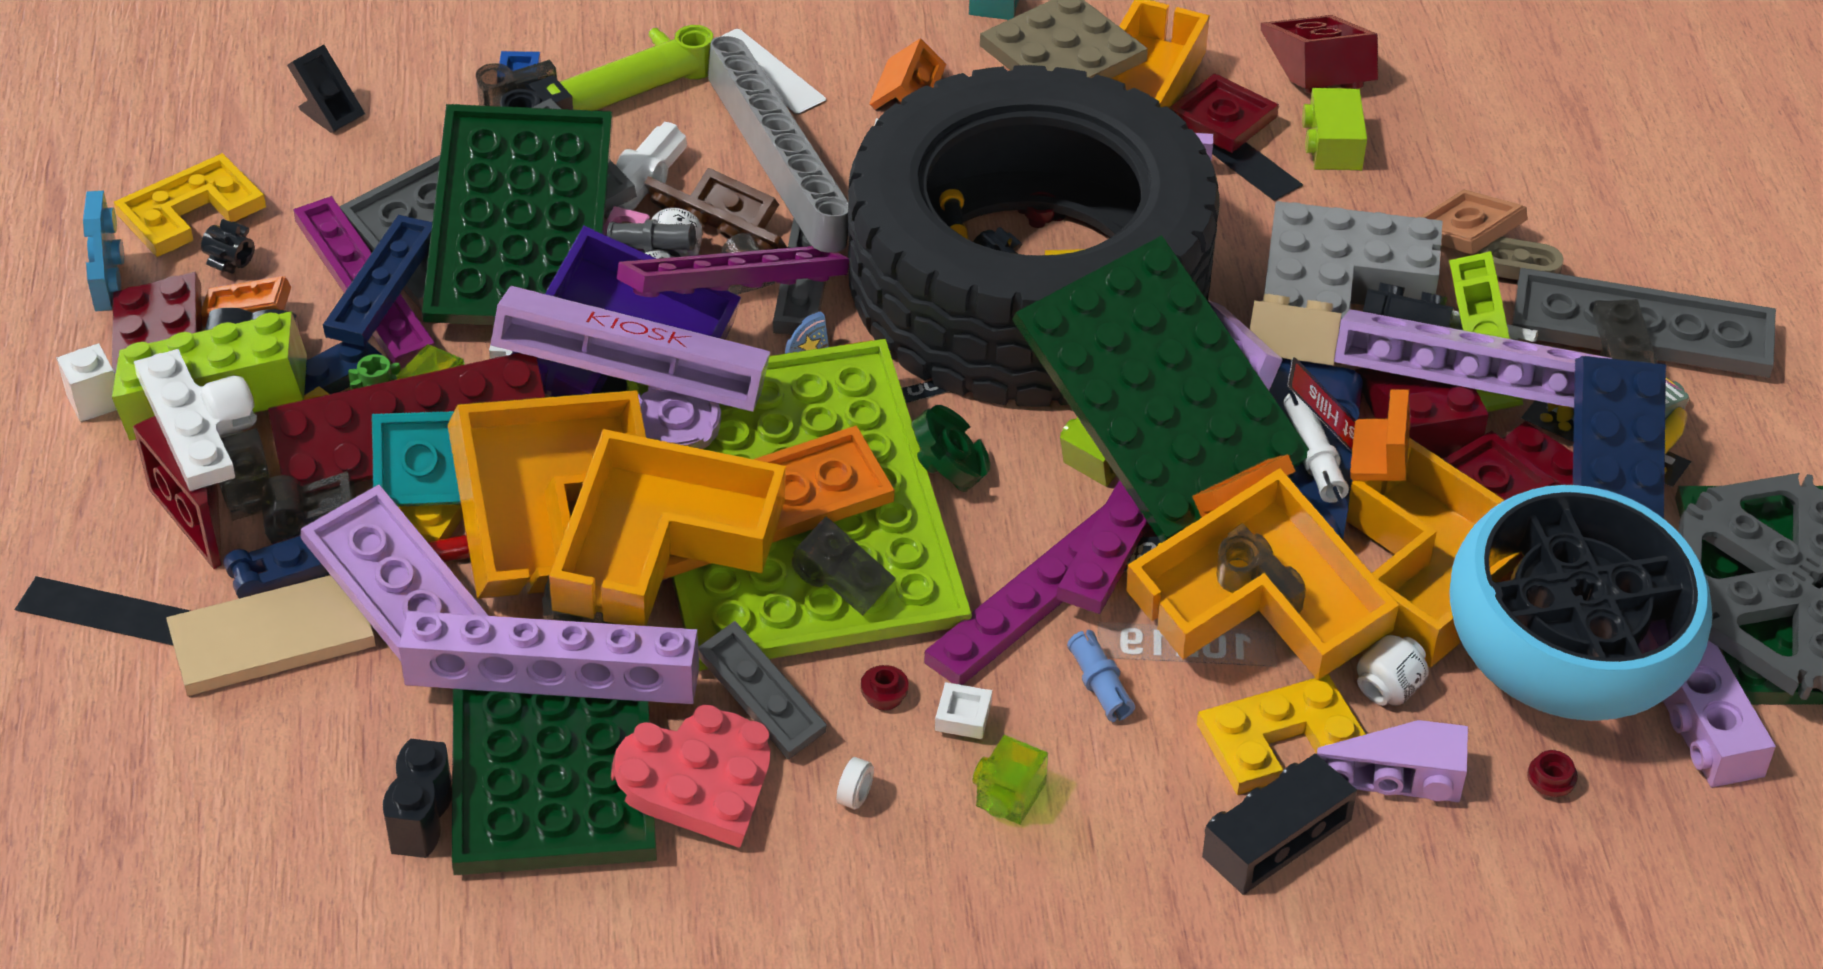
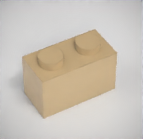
M1264 294L1263 302L1254 300L1250 330L1279 357L1290 360L1295 357L1298 361L1333 366L1342 313L1332 312V303L1307 300L1306 308L1289 306L1290 297Z

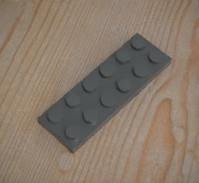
M1520 268L1512 325L1530 330H1538L1537 340L1770 378L1774 366L1776 308Z

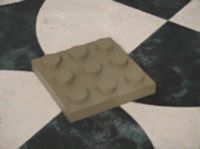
M1050 0L980 33V47L1009 70H1013V67L1016 65L1045 66L1047 71H1053L1055 67L1085 71L1089 78L1094 77L1096 74L1113 78L1147 61V47L1085 0Z

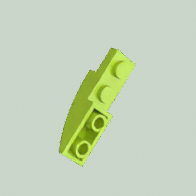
M1492 251L1449 260L1463 330L1510 339ZM1476 389L1487 412L1523 405V400L1520 397Z

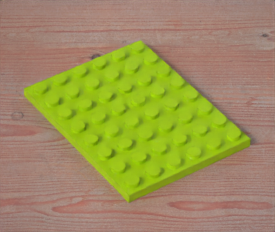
M886 339L769 356L762 392L753 412L719 403L721 409L719 432L716 438L704 450L755 459L857 425L893 486L895 493L894 502L773 542L763 573L711 563L671 577L683 628L697 629L698 647L734 621L738 623L769 659L951 629L962 620L971 619L972 613L929 475L917 457L920 447L911 426L912 421ZM626 380L627 391L637 390L638 394L640 393V397L648 391L649 385ZM699 659V671L707 670L706 665Z

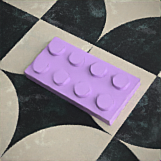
M380 485L373 487L301 528V539L400 661L398 647L408 611L488 616Z

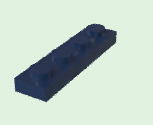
M398 215L323 323L326 338L365 347L429 251L432 222Z

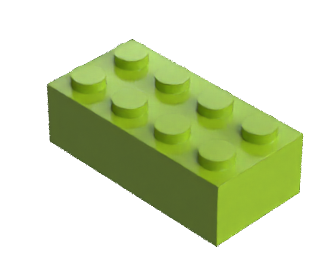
M292 311L281 314L266 313L250 321L237 324L226 322L210 330L192 334L181 332L166 340L152 343L137 342L131 344L126 349H121L119 351L112 392L113 402L129 441L136 440L133 426L155 416L136 375L134 361L179 349L194 383L198 386H204L206 383L233 375L243 377L254 399L252 411L255 413L268 410L270 407L304 400L307 353Z

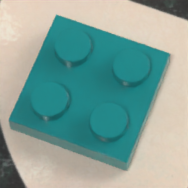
M454 411L372 414L373 487L380 485L398 507L461 504L448 431V423Z

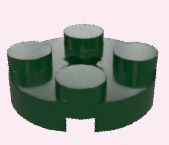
M935 405L931 409L925 410L911 422L916 440L921 448L917 453L918 460L928 472L936 473L938 471L952 482L958 490L967 492L990 471V459L984 444L980 439L975 443L972 442L965 433L971 426L952 409L943 405Z

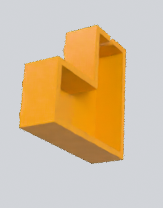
M1134 0L1119 27L1148 48L1147 61L1111 79L1124 83L1126 90L1136 88L1158 100L1160 107L1167 106L1169 108L1180 100L1206 53L1210 15L1176 7L1171 42L1166 41L1169 5L1152 0Z
M637 390L457 405L448 423V431L477 599L519 595L525 585L527 594L550 592L549 576L570 521L567 501H576L578 499L603 429L646 438Z
M603 429L549 576L552 611L594 619L596 612H601L605 622L647 626L670 555L763 573L785 502L786 466Z
M1409 438L1406 481H1353L1346 521L1395 554L1372 572L1373 576L1399 604L1394 629L1388 635H1395L1401 638L1410 637L1416 640L1425 650L1426 657L1424 659L1431 668L1461 643L1454 625L1449 592L1455 556L1473 526L1492 508L1505 500ZM1522 552L1510 555L1491 566L1492 581L1495 583L1509 581L1515 567L1524 557Z
M1281 468L1128 564L1126 591L1151 622L1158 618L1157 629L1182 660L1260 611L1317 680L1391 633L1394 629L1399 604Z

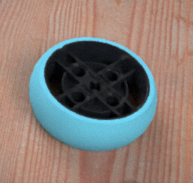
M1555 485L1532 489L1512 496L1492 508L1473 526L1462 542L1452 566L1449 590L1450 606L1456 631L1465 650L1477 667L1497 687L1525 705L1551 715L1576 720L1600 721L1631 716L1648 710L1671 696L1688 680L1702 660L1707 648L1712 625V605L1708 581L1697 556L1682 535L1661 516L1644 505L1617 493L1588 486ZM1522 552L1524 557L1515 567L1509 581L1496 583L1492 581L1491 566L1510 555ZM1664 619L1669 641L1652 651L1642 654L1638 644L1646 636L1651 621Z

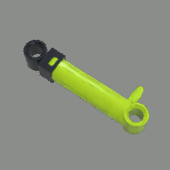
M688 25L680 28L675 33V39L670 40L664 32H661L658 28H652L648 35L655 46L562 81H558L552 75L530 83L529 90L516 89L509 91L501 98L500 106L532 108L551 98L561 109L596 111L683 77L688 79L706 78L709 70L710 44L713 39V33L705 26Z

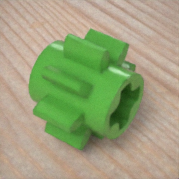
M379 354L363 357L358 362L357 369H349L348 371L351 390L402 379L400 364L393 363L390 365L388 358Z

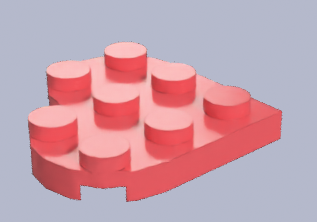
M712 705L697 707L694 715L685 719L677 731L660 728L649 722L640 723L636 726L634 733L625 737L616 749L612 762L611 779L612 781L616 780L619 788L626 794L625 802L636 810L740 848L770 764L771 749L767 742L769 731L760 722L749 721L736 713L722 711Z

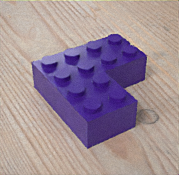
M584 225L545 293L546 295L724 340L734 324L741 300L740 296L727 290L717 291L708 288H696L692 294L663 291L657 297L637 295L633 292L632 287L617 279L619 262L656 258ZM537 357L544 391L550 397L600 393L609 376Z

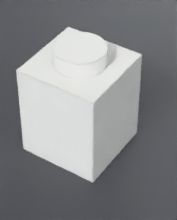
M99 343L56 357L66 395L80 422L117 410L112 399L115 380L114 371Z

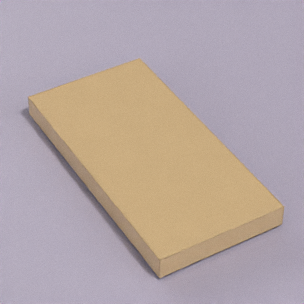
M331 575L166 617L187 696L376 646L370 623Z

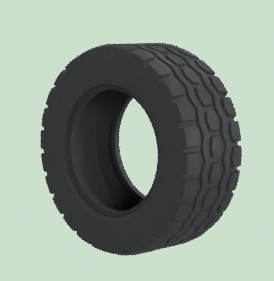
M1016 65L1011 71H1007L1004 66L973 70L970 77L961 73L938 80L933 88L926 85L904 97L901 104L895 103L877 120L875 126H872L865 135L853 161L848 190L849 287L855 307L869 334L873 336L874 340L886 339L893 360L898 359L903 368L925 381L932 378L934 385L961 396L972 392L976 400L1006 405L1009 400H1015L1017 406L1028 407L1050 406L1051 400H1057L1060 405H1069L1012 319L1015 313L1161 235L1203 296L1208 300L1220 206L1219 187L1212 162L1200 138L1192 129H1188L1187 123L1167 106L1160 107L1159 101L1136 88L1126 90L1124 83L1096 74L1094 77L1089 78L1087 77V72L1069 68L1055 67L1053 71H1047L1045 66ZM948 189H956L962 193L964 197V205L961 209L963 223L982 215L1002 211L1025 210L1027 207H1033L1037 210L1054 209V212L1057 214L1079 219L1098 228L1110 238L1085 250L1059 255H1022L998 251L974 243L951 229L946 222V213L940 207L939 197L942 192ZM1035 192H1048L1053 194L1055 197L1030 194Z

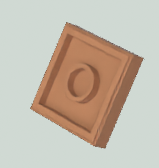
M1465 189L1420 216L1443 221L1441 246L1472 255L1528 220L1526 206Z

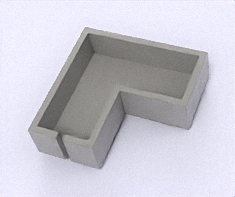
M1276 201L1264 294L1290 297L1289 306L1306 308L1307 300L1332 303V312L1342 313L1341 319L1350 310V303L1364 305L1368 289L1378 290L1380 282L1405 287L1403 296L1420 299L1422 291L1436 294L1440 270L1443 221L1423 217L1415 218L1381 212L1373 213L1347 210L1339 207L1331 208L1305 205L1297 202Z

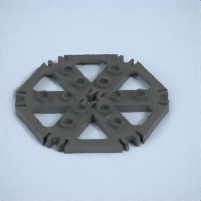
M1800 473L1708 488L1706 492L1700 494L1696 505L1690 503L1686 511L1684 510L1679 521V533L1690 545L1700 564L1703 539L1756 572L1723 579H1715L1706 575L1712 605V625L1708 640L1792 696L1799 684L1798 694L1801 699L1807 700L1813 688L1823 692V587L1820 589L1815 587L1818 583L1823 585V490L1813 484V475L1810 474L1806 475L1802 485H1800L1798 479ZM1776 495L1786 496L1793 505V541L1745 512L1741 508L1740 502ZM1793 616L1792 656L1787 657L1776 653L1744 632L1739 626Z

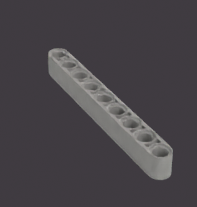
M720 36L712 39L710 44L708 80L810 245L819 251L838 252L843 250L847 245L849 216L847 199L747 45L741 39L731 36Z

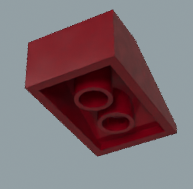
M1333 15L1261 23V32L1290 82L1303 87L1304 92L1312 93V88H1328V86L1340 85L1341 88L1357 89L1364 87V82L1378 80V34Z
M1369 368L1355 369L1363 379V395L1375 419H1388L1390 390H1409V438L1438 457L1446 458L1485 434L1489 414L1476 389Z
M156 416L134 425L133 429L148 490L213 569L221 566L219 494L217 484L189 491Z

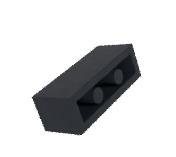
M1314 753L1300 764H1290L1283 770L1279 778L1264 788L1256 787L1244 798L1242 803L1230 811H1221L1213 816L1205 827L1202 857L1244 895L1352 820L1357 789L1320 756Z

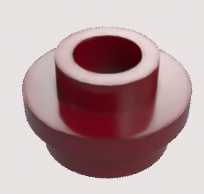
M875 666L867 670L862 676L861 693L873 708L891 710L899 706L906 697L909 684L908 678L902 670L894 666Z
M1547 750L1540 753L1530 762L1527 778L1530 785L1539 793L1550 797H1561L1573 791L1577 783L1578 774L1573 760L1567 754L1557 750Z

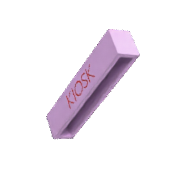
M514 286L509 287L497 305L491 346L752 412L762 392L771 352Z

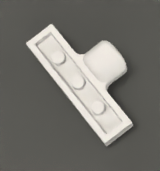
M179 349L134 361L136 375L189 491L235 478L233 463L220 436L249 429L257 421V415L252 411L254 399L244 378L233 375L206 383L204 386H198L194 383Z

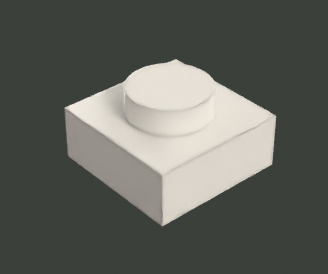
M945 682L935 717V731L982 739L992 704V690Z

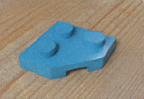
M87 191L83 214L84 237H88L87 250L89 262H86L87 281L95 311H110L113 308V292L121 290V276L117 265L124 264V246L121 239L115 240L114 233L117 231L116 212L114 207L108 208L104 191Z

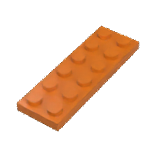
M857 425L754 459L786 466L785 502L772 543L894 502L895 490ZM670 555L662 580L711 563Z

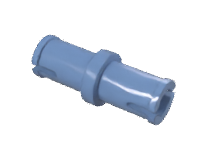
M1087 630L1085 634L1083 631L1074 634L1069 639L1067 647L1073 653L1083 671L1082 681L1087 690L1095 693L1109 721H1116L1117 717L1114 711L1119 721L1127 718L1133 713L1136 705L1130 699L1119 680L1120 670L1115 661L1106 657L1094 631Z

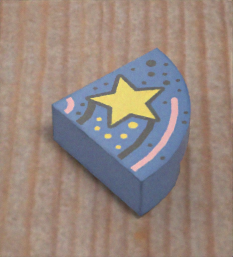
M821 311L811 314L802 320L803 323L798 326L791 338L788 339L785 354L829 347L825 315Z

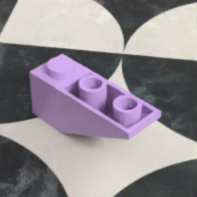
M1417 720L1318 747L1317 755L1357 790L1379 792L1384 795L1395 794L1427 798L1433 801L1460 802L1467 773L1468 726Z

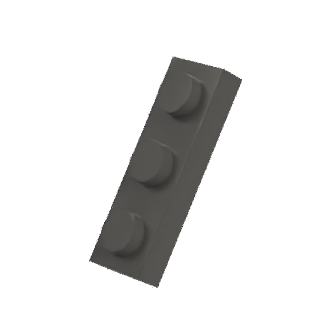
M736 621L698 647L699 659L754 721L762 723L768 729L769 739L788 760L826 732L827 724Z

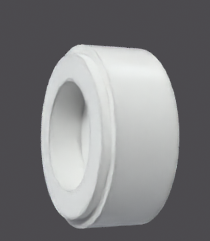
M857 757L850 759L838 785L836 796L838 804L857 809L864 803L874 777V767L871 762Z

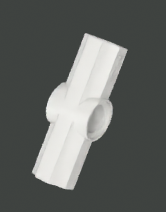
M664 121L661 126H657L636 151L626 149L621 153L616 166L635 185L637 197L618 207L633 211L647 193L651 194L643 184L647 176L666 183L668 168L687 147L686 135L678 129L677 125ZM611 211L605 213L606 218L609 217Z

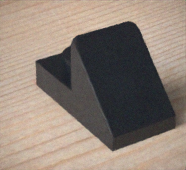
M325 45L312 50L287 65L307 98V101L298 106V108L330 133L365 115L364 110Z

